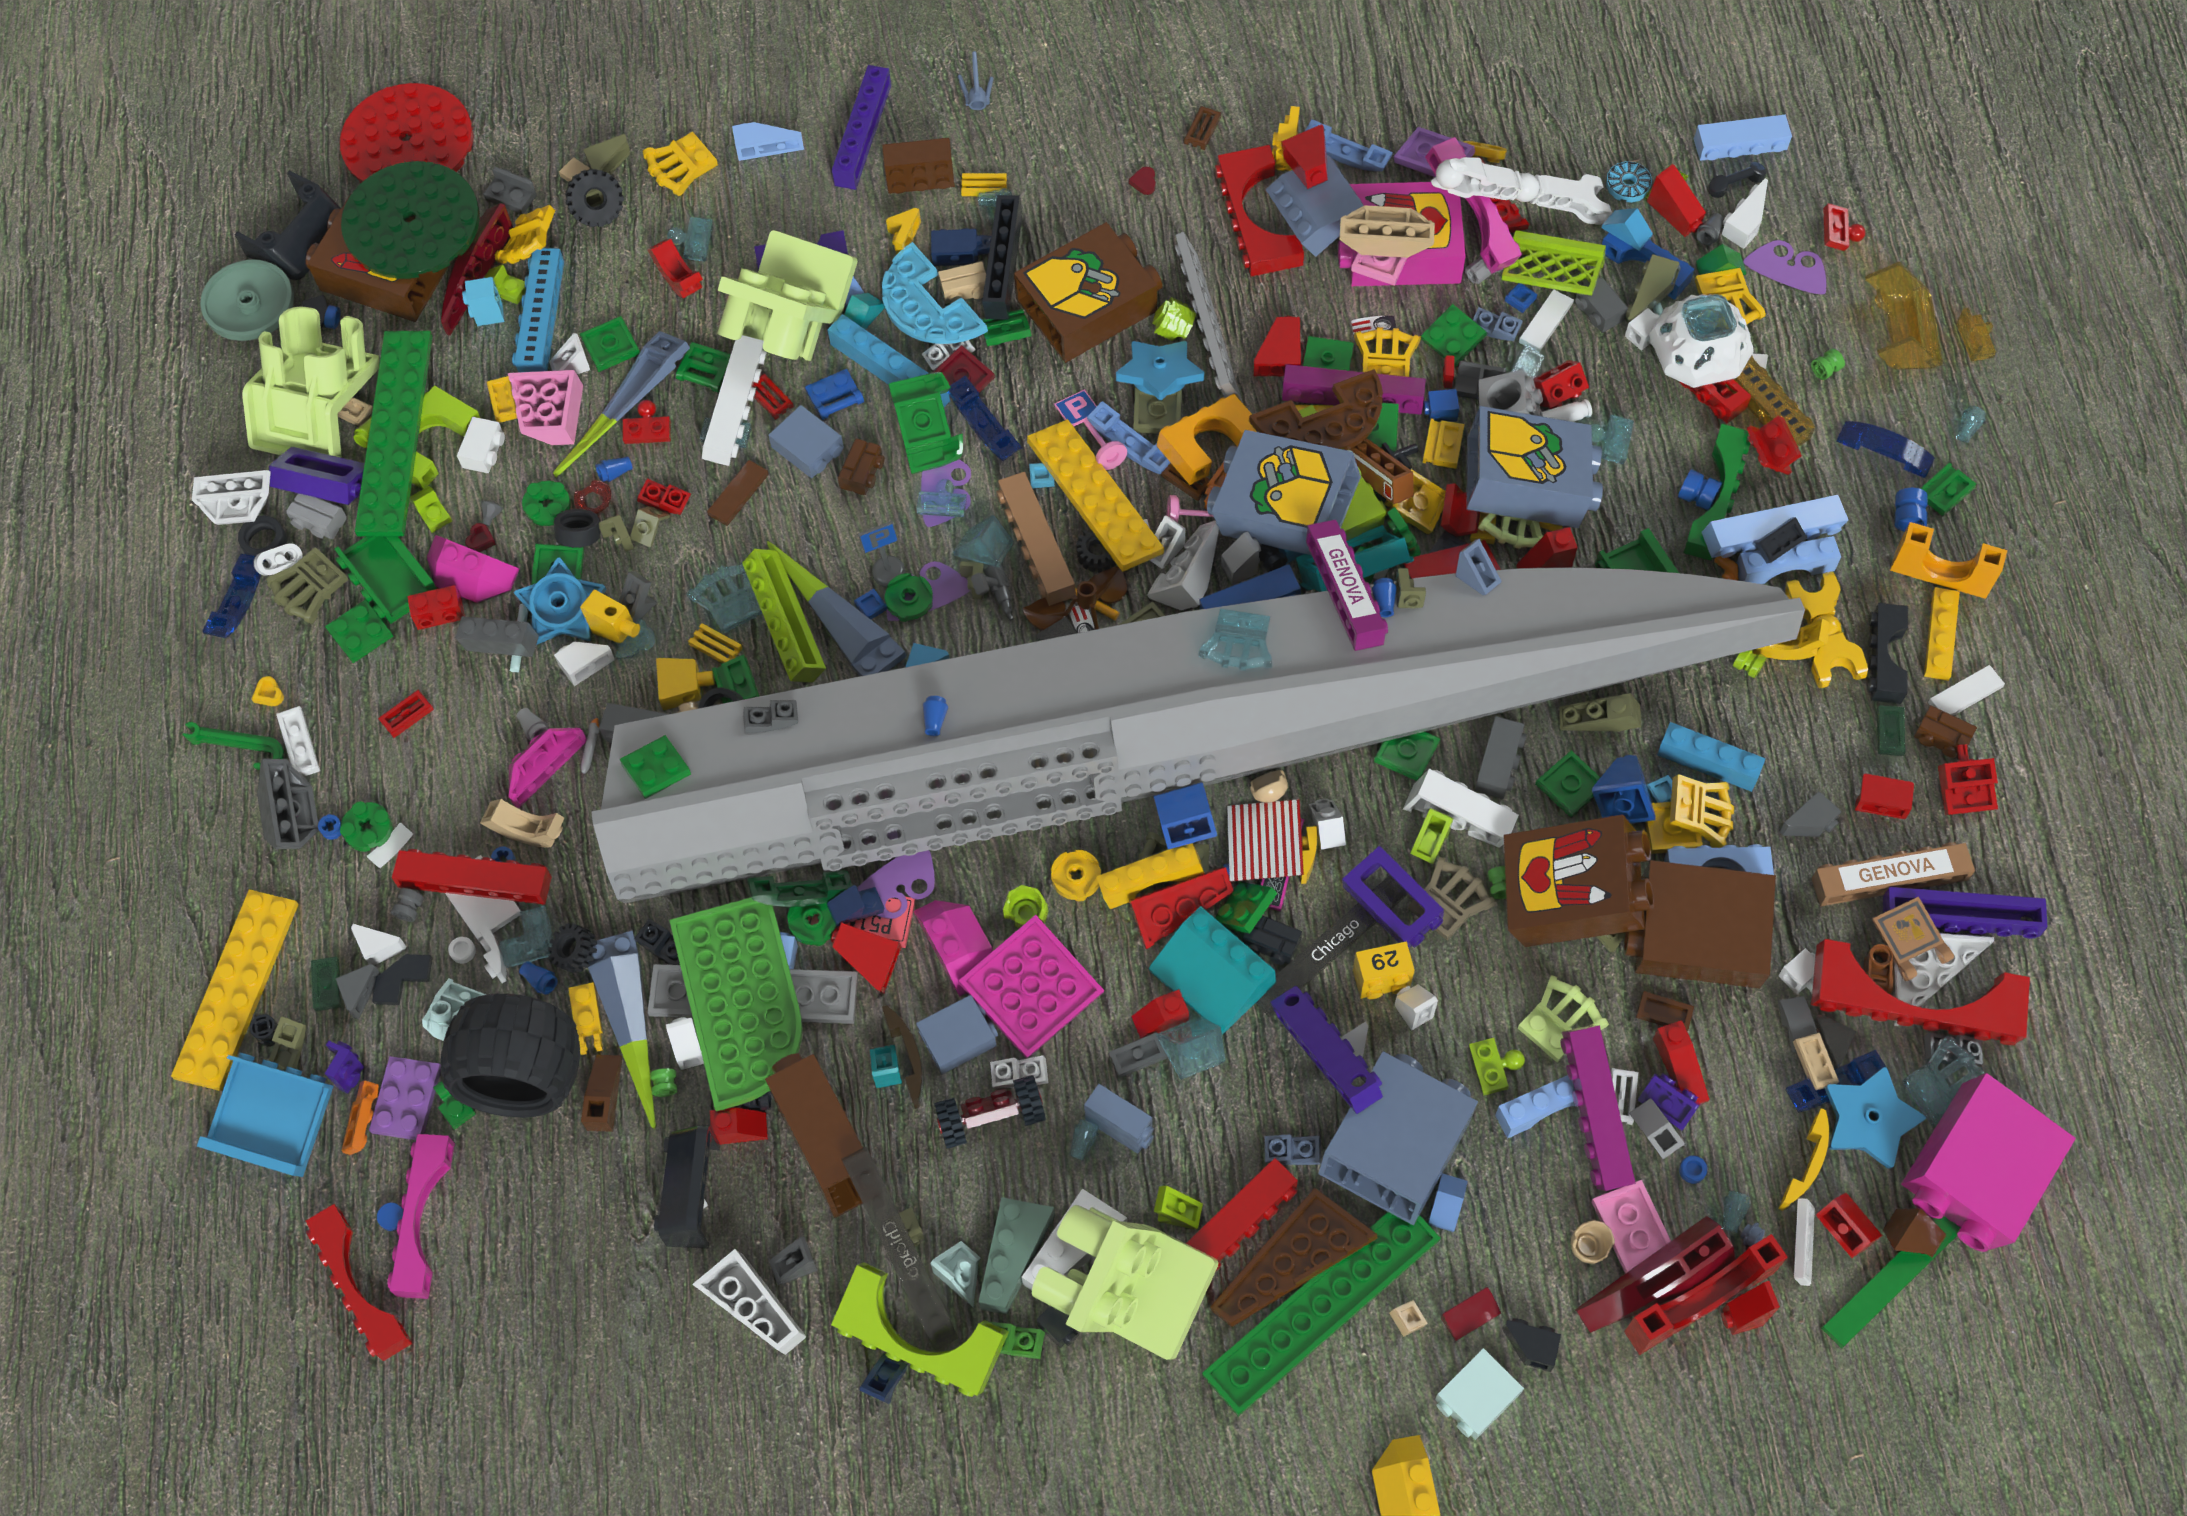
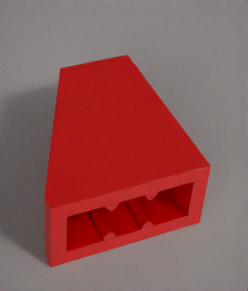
M1322 124L1281 141L1284 160L1307 189L1328 180L1326 140Z
M1672 164L1656 176L1647 202L1684 237L1691 232L1696 233L1697 229L1703 224L1702 221L1706 212L1676 166Z
M1276 317L1254 359L1253 376H1284L1286 364L1301 366L1300 317Z
M1570 527L1547 532L1518 562L1516 568H1572L1578 547Z
M841 923L839 929L836 928L831 938L832 947L879 993L885 994L902 946L899 942Z

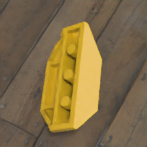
M1420 1435L1393 1439L1371 1471L1380 1515L1440 1516L1429 1459Z

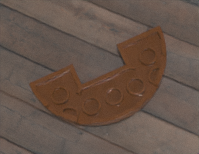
M1375 369L1333 384L1332 391L1340 402L1338 405L1302 417L1293 401L1290 400L1250 415L1249 422L1259 433L1347 451L1364 441L1375 428L1382 409V385Z

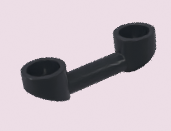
M1752 162L1749 168L1731 175H1718L1710 181L1708 193L1714 198H1721L1725 195L1729 184L1745 178L1754 183H1760L1765 179L1767 170L1762 164Z

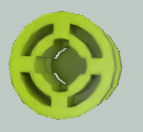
M1752 650L1742 652L1737 656L1733 667L1738 670L1745 669L1750 677L1755 678L1767 657L1762 654H1753Z

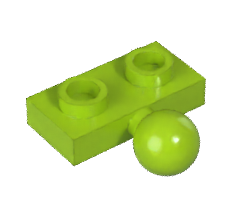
M1494 1038L1469 1044L1483 1096L1508 1090L1509 1085L1503 1068L1507 1067L1510 1070L1521 1069L1525 1063L1522 1052L1515 1049L1509 1050L1503 1058H1500Z

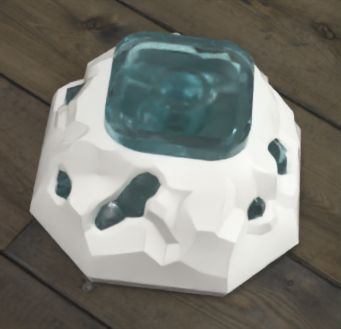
M1691 294L1682 301H1675L1673 305L1663 310L1649 333L1665 375L1693 388L1737 378L1753 354L1751 336L1745 319H1743L1737 307L1729 303L1724 296L1718 294H1701L1699 296Z

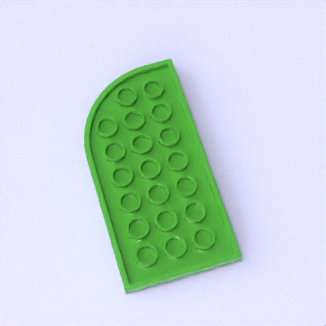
M750 897L669 920L716 1112L753 1101L770 1091L765 1078L774 1074L772 1066L783 1057L798 1053L802 1041L801 1012L774 908L772 905L754 901Z

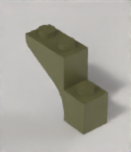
M625 134L612 137L609 140L583 149L590 169L602 170L610 175L630 155V148ZM592 189L587 193L586 201L591 207L603 203L604 197L601 191Z

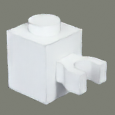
M1647 308L1628 323L1625 337L1642 351L1650 343L1652 344L1649 333L1660 316Z
M1805 948L1785 965L1778 975L1796 994L1805 987L1812 993L1815 954L1810 953Z

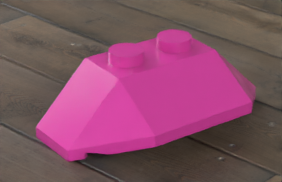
M435 535L427 554V561L435 586L444 588L455 585L461 597L476 603L511 591L520 570L517 567L438 535Z
M549 728L544 730L539 736H535L530 741L529 746L522 753L515 755L509 764V799L514 807L519 809L586 743L587 739L580 728Z
M935 900L913 912L960 997L967 992L958 981L992 952V946L969 905Z

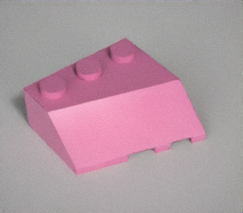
M575 370L508 373L512 385V395L515 399L520 432L550 445L574 444L583 384Z

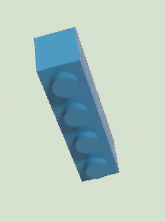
M1672 722L1669 723L1657 753L1660 757L1751 792L1766 759Z

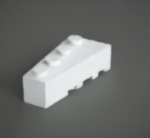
M1428 769L1413 785L1403 807V810L1412 812L1413 809L1423 812V818H1426L1429 809L1433 808L1454 818L1451 829H1466L1469 836L1499 848L1504 844V835L1511 834L1519 816L1512 812L1510 807L1499 805L1491 801L1487 795L1476 793L1468 789L1465 784L1457 781L1454 782L1445 777L1442 772Z
M1084 1189L1080 1191L1069 1207L1070 1209L1074 1205H1079L1088 1210L1093 1207L1119 1221L1127 1222V1217ZM1063 1218L1022 1276L1023 1285L1031 1291L1035 1278L1042 1267H1049L1067 1276L1071 1269H1079L1092 1257L1089 1253L1061 1240L1057 1236V1230Z
M736 1249L692 1284L785 1355L806 1338V1335L745 1256Z

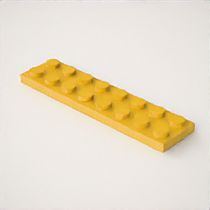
M1068 419L1027 436V443L1122 572L1164 554L1163 545L1103 465L1097 463L1096 456Z
M248 890L171 1074L174 1080L223 1091L233 1060L227 1059L228 1055L237 1056L299 905L295 900Z

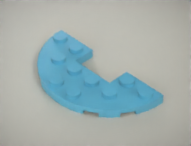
M913 242L904 247L893 258V264L888 271H885L883 277L882 299L889 318L898 329L912 338L935 344L964 342L988 332L987 325L962 297L942 309L922 285L938 276V272Z

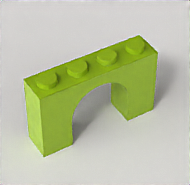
M434 385L430 391L424 394L419 434L427 428L443 426L465 437L472 417L480 418L477 410ZM416 452L412 484L420 489H424L439 473L433 461Z

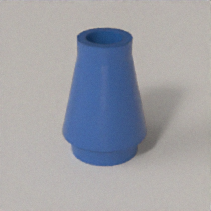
M628 456L600 460V463L595 465L600 481H607L608 483L633 469Z
M1389 578L1376 580L1372 587L1374 599L1379 605V614L1385 618L1394 615L1397 590L1394 581Z
M929 696L926 698V702L923 703L925 734L929 736L940 735L948 710L946 699L943 697Z
M529 961L525 962L519 970V973L525 977L539 994L547 995L557 985L558 979L555 977L554 972L534 965Z

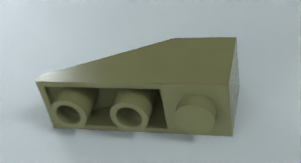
M1652 254L1650 261L1647 260L1645 262L1642 272L1645 274L1642 283L1638 282L1634 293L1637 297L1634 304L1629 305L1626 317H1629V322L1647 308L1652 310L1673 290L1681 269L1678 261Z
M1631 693L1559 707L1561 730L1618 732L1641 727L1640 704Z

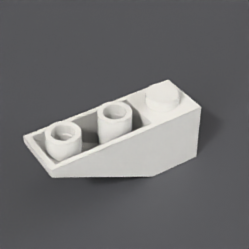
M1766 178L1759 185L1755 184L1752 187L1746 199L1742 198L1737 204L1735 212L1733 214L1728 213L1722 223L1724 225L1722 235L1743 249L1757 235L1762 221L1768 183Z

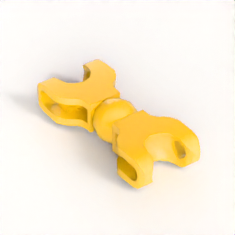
M1832 571L1822 574L1821 590L1816 593L1805 591L1798 580L1787 581L1785 586V594L1789 599H1801L1805 608L1803 618L1807 621L1808 625L1820 619L1830 623L1827 644L1818 648L1817 656L1814 657L1811 668L1818 688L1829 687L1832 677L1830 669L1835 666H1842L1848 669L1855 680L1866 678L1868 671L1862 648L1846 640L1842 632L1841 623L1834 617L1835 606L1841 589Z

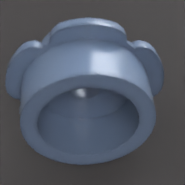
M1756 1222L1754 1225L1748 1224L1744 1228L1741 1238L1744 1239L1743 1245L1746 1247H1751L1763 1239L1765 1230L1759 1227V1223Z

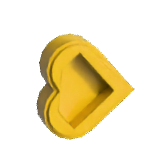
M265 676L259 680L252 696L254 703L267 706H278L284 700V695L279 689L278 683L270 676Z

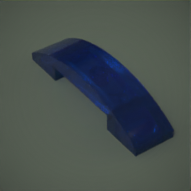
M966 375L950 385L951 388L948 390V393L956 407L977 436L1000 460H1006L1022 448L1008 429L1004 430L979 398V392Z
M1846 421L1836 442L1859 450L1860 446H1863L1905 464L1904 470L1926 478L1935 459L1927 450L1910 439L1888 429L1862 422Z
M240 554L231 572L234 578L218 611L211 612L202 630L203 634L226 639L238 627L252 602L261 574L254 567L256 556Z
M1877 1050L1859 1056L1850 1063L1834 1069L1839 1083L1836 1085L1861 1086L1878 1071L1886 1067ZM1809 1078L1785 1089L1798 1113L1830 1102L1825 1088L1816 1090Z

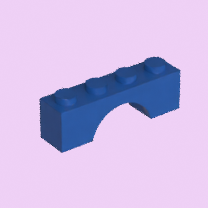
M1608 233L1603 238L1602 245H1606L1605 256L1617 264L1629 260L1645 263L1647 260L1650 261L1652 254L1678 261L1681 269L1673 290L1668 294L1672 299L1675 300L1690 284L1695 269L1687 262L1673 256L1668 250L1657 246L1650 239L1639 251L1611 233Z

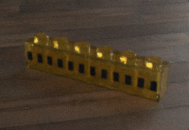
M1725 328L1705 341L1727 337L1732 334ZM1708 347L1704 351V354L1710 359L1713 347ZM1751 355L1740 376L1733 379L1751 395L1747 408L1763 425L1778 415L1784 417L1797 446H1801L1812 437L1815 429L1812 420L1802 413L1797 403L1783 392L1782 387L1772 380L1766 369L1761 367Z

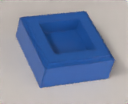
M1518 283L1505 296V302L1521 313H1524L1537 299L1538 294L1525 285Z
M875 589L854 600V605L870 620L887 610L886 604Z

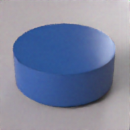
M328 306L324 318L326 328L336 329L341 318L339 307Z
M1688 1156L1683 1159L1679 1166L1680 1176L1687 1183L1697 1184L1705 1178L1707 1165L1698 1156Z
M387 1203L379 1209L377 1221L383 1229L395 1231L397 1230L398 1221L403 1217L404 1210L396 1203Z

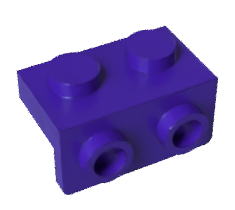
M328 1040L326 1046L335 1057L326 1070L325 1075L339 1090L348 1094L351 1088L358 1084L360 1073L364 1066L358 1060L359 1056L351 1051L352 1047L341 1041L335 1044Z
M1662 1073L1660 1076L1654 1074L1638 1098V1101L1644 1103L1651 1098L1667 1120L1683 1131L1701 1105L1696 1101L1698 1096L1686 1088L1683 1092L1674 1086L1676 1081L1666 1074Z

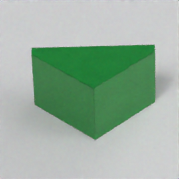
M1724 244L1696 260L1695 263L1699 275L1741 268L1743 275H1746L1741 254Z

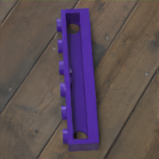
M867 66L832 167L834 185L837 187L857 189L892 86L889 68Z
M1889 887L1883 895V913L1919 897L1936 928L1944 929L1948 933L1970 931L1975 935L1997 933L2001 937L2023 935L2024 938L2033 939L2040 937L2048 927L2046 898ZM2029 917L2033 921H2021L2020 918Z
M1294 986L1270 1002L1280 1022L1356 1114L1383 1098L1379 1088L1382 1082L1374 1071L1369 1073L1367 1070L1368 1066L1362 1056H1355L1353 1054L1355 1051L1347 1039L1342 1040L1340 1038L1341 1034L1334 1023H1327L1328 1019L1320 1007L1316 1009L1313 1006L1315 1003L1308 992L1302 993L1297 986ZM1360 1077L1365 1084L1360 1087L1353 1086L1352 1082L1354 1079Z

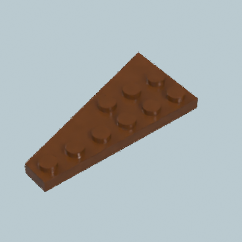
M1314 1188L1210 1306L1211 1311L1233 1327L1378 1238L1377 1234Z

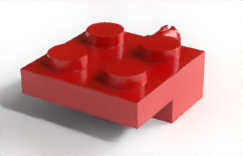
M1968 744L1956 746L1958 761L1938 766L1945 816L1998 809L1994 785L1998 783L1994 758L1969 759Z

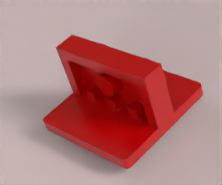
M1778 415L1760 429L1751 425L1746 429L1750 435L1748 439L1759 454L1758 460L1760 464L1765 468L1768 467L1786 475L1792 473L1789 465L1800 458L1802 454L1784 417Z

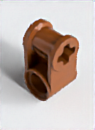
M1877 944L1865 956L1863 970L1879 987L1891 995L1893 989V952L1887 945ZM1873 955L1880 956L1884 963L1875 961Z

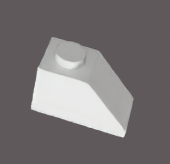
M573 642L570 645L563 646L554 654L559 667L574 686L615 660L608 645Z
M1417 984L1412 988L1407 986L1397 993L1394 1006L1412 1031L1434 1017L1438 1000L1433 994Z

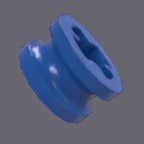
M329 814L320 819L318 829L324 838L333 840L341 836V821L337 816ZM330 823L333 824L334 829L332 831L328 830Z
M505 846L496 848L491 855V858L498 862H502L500 861L502 855L507 860L516 861L512 850Z

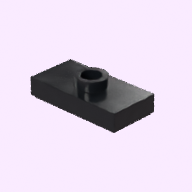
M1792 517L1759 539L1755 544L1767 564L1772 563L1807 539V536L1797 518Z

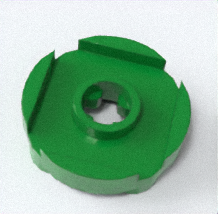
M541 481L528 485L522 499V507L526 516L536 525L551 526L554 525V518L559 513L570 510L571 500L562 483ZM545 500L552 501V503H548L547 507H544L542 504Z
M911 573L900 574L894 577L887 585L888 588L885 593L887 609L902 622L924 616L933 606L931 585L920 575L917 577L912 576ZM905 593L915 594L913 600H904Z
M361 801L356 802L344 815L340 827V833L348 845L362 852L371 851L370 848H374L377 845L378 847L384 845L390 838L393 830L391 817L383 806L373 802L364 803ZM370 822L372 828L362 831V825Z
M828 902L811 906L790 907L787 915L788 925L791 934L795 936L797 941L806 945L822 946L827 940L832 938L833 932L838 926L836 927L827 907ZM818 915L819 922L810 925L807 918Z

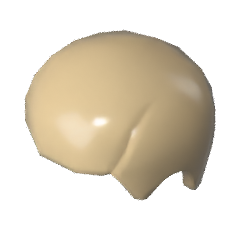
M1276 770L1252 780L1250 790L1257 801L1271 803L1285 795L1288 782L1284 771Z
M1591 1220L1582 1223L1574 1230L1570 1245L1572 1246L1573 1254L1579 1260L1595 1264L1608 1257L1611 1248L1615 1244L1612 1230L1604 1222Z

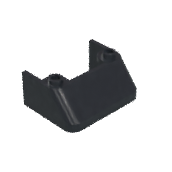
M289 170L287 175L301 201L306 203L304 208L281 235L274 231H265L256 240L238 231L234 235L245 256L253 260L272 263L279 267L288 278L298 280L303 278L310 270L306 266V256L309 248L314 243L320 244L328 231L327 225L330 214L334 209H341V207L318 184Z
M697 1125L671 1131L669 1137H665L664 1152L667 1153L660 1214L655 1216L654 1230L659 1232V1236L666 1247L709 1249V1242L701 1231L710 1150H720L721 1146L710 1125Z

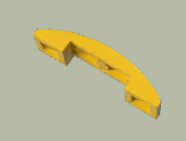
M1822 1108L1815 1115L1806 1138L1816 1143L1802 1180L1799 1181L1793 1178L1788 1184L1778 1208L1782 1211L1791 1207L1805 1194L1823 1165L1828 1148L1829 1123L1827 1112Z

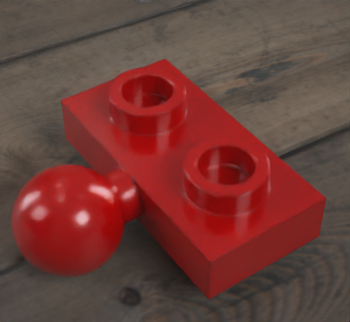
M1830 203L1823 208L1825 246L1845 251L1850 246L1849 239L1859 242L1865 237L1866 231L1862 225L1853 224L1849 226L1847 208Z
M643 400L639 403L637 410L642 418L623 419L624 444L671 442V419L669 416L653 417L656 413V406L651 400Z

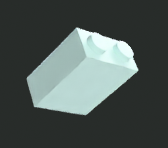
M1483 1348L1437 1394L1435 1400L1438 1404L1436 1406L1446 1417L1451 1415L1458 1422L1457 1428L1466 1437L1472 1436L1476 1440L1522 1393L1524 1388Z

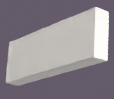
M1553 289L1520 337L1519 343L1540 353L1572 306L1574 299Z
M1988 665L1930 698L1928 703L1954 716L2003 688L2005 683L1993 668Z
M298 706L276 714L289 760L292 764L291 766L303 777L319 772L320 767L302 708Z
M1798 1199L1794 1278L1800 1285L1810 1286L1812 1279L1815 1207L1808 1199Z

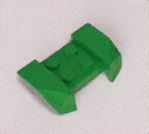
M942 372L929 373L888 383L911 474L939 468L959 460L963 452V434L951 437L940 395L947 393L951 387Z

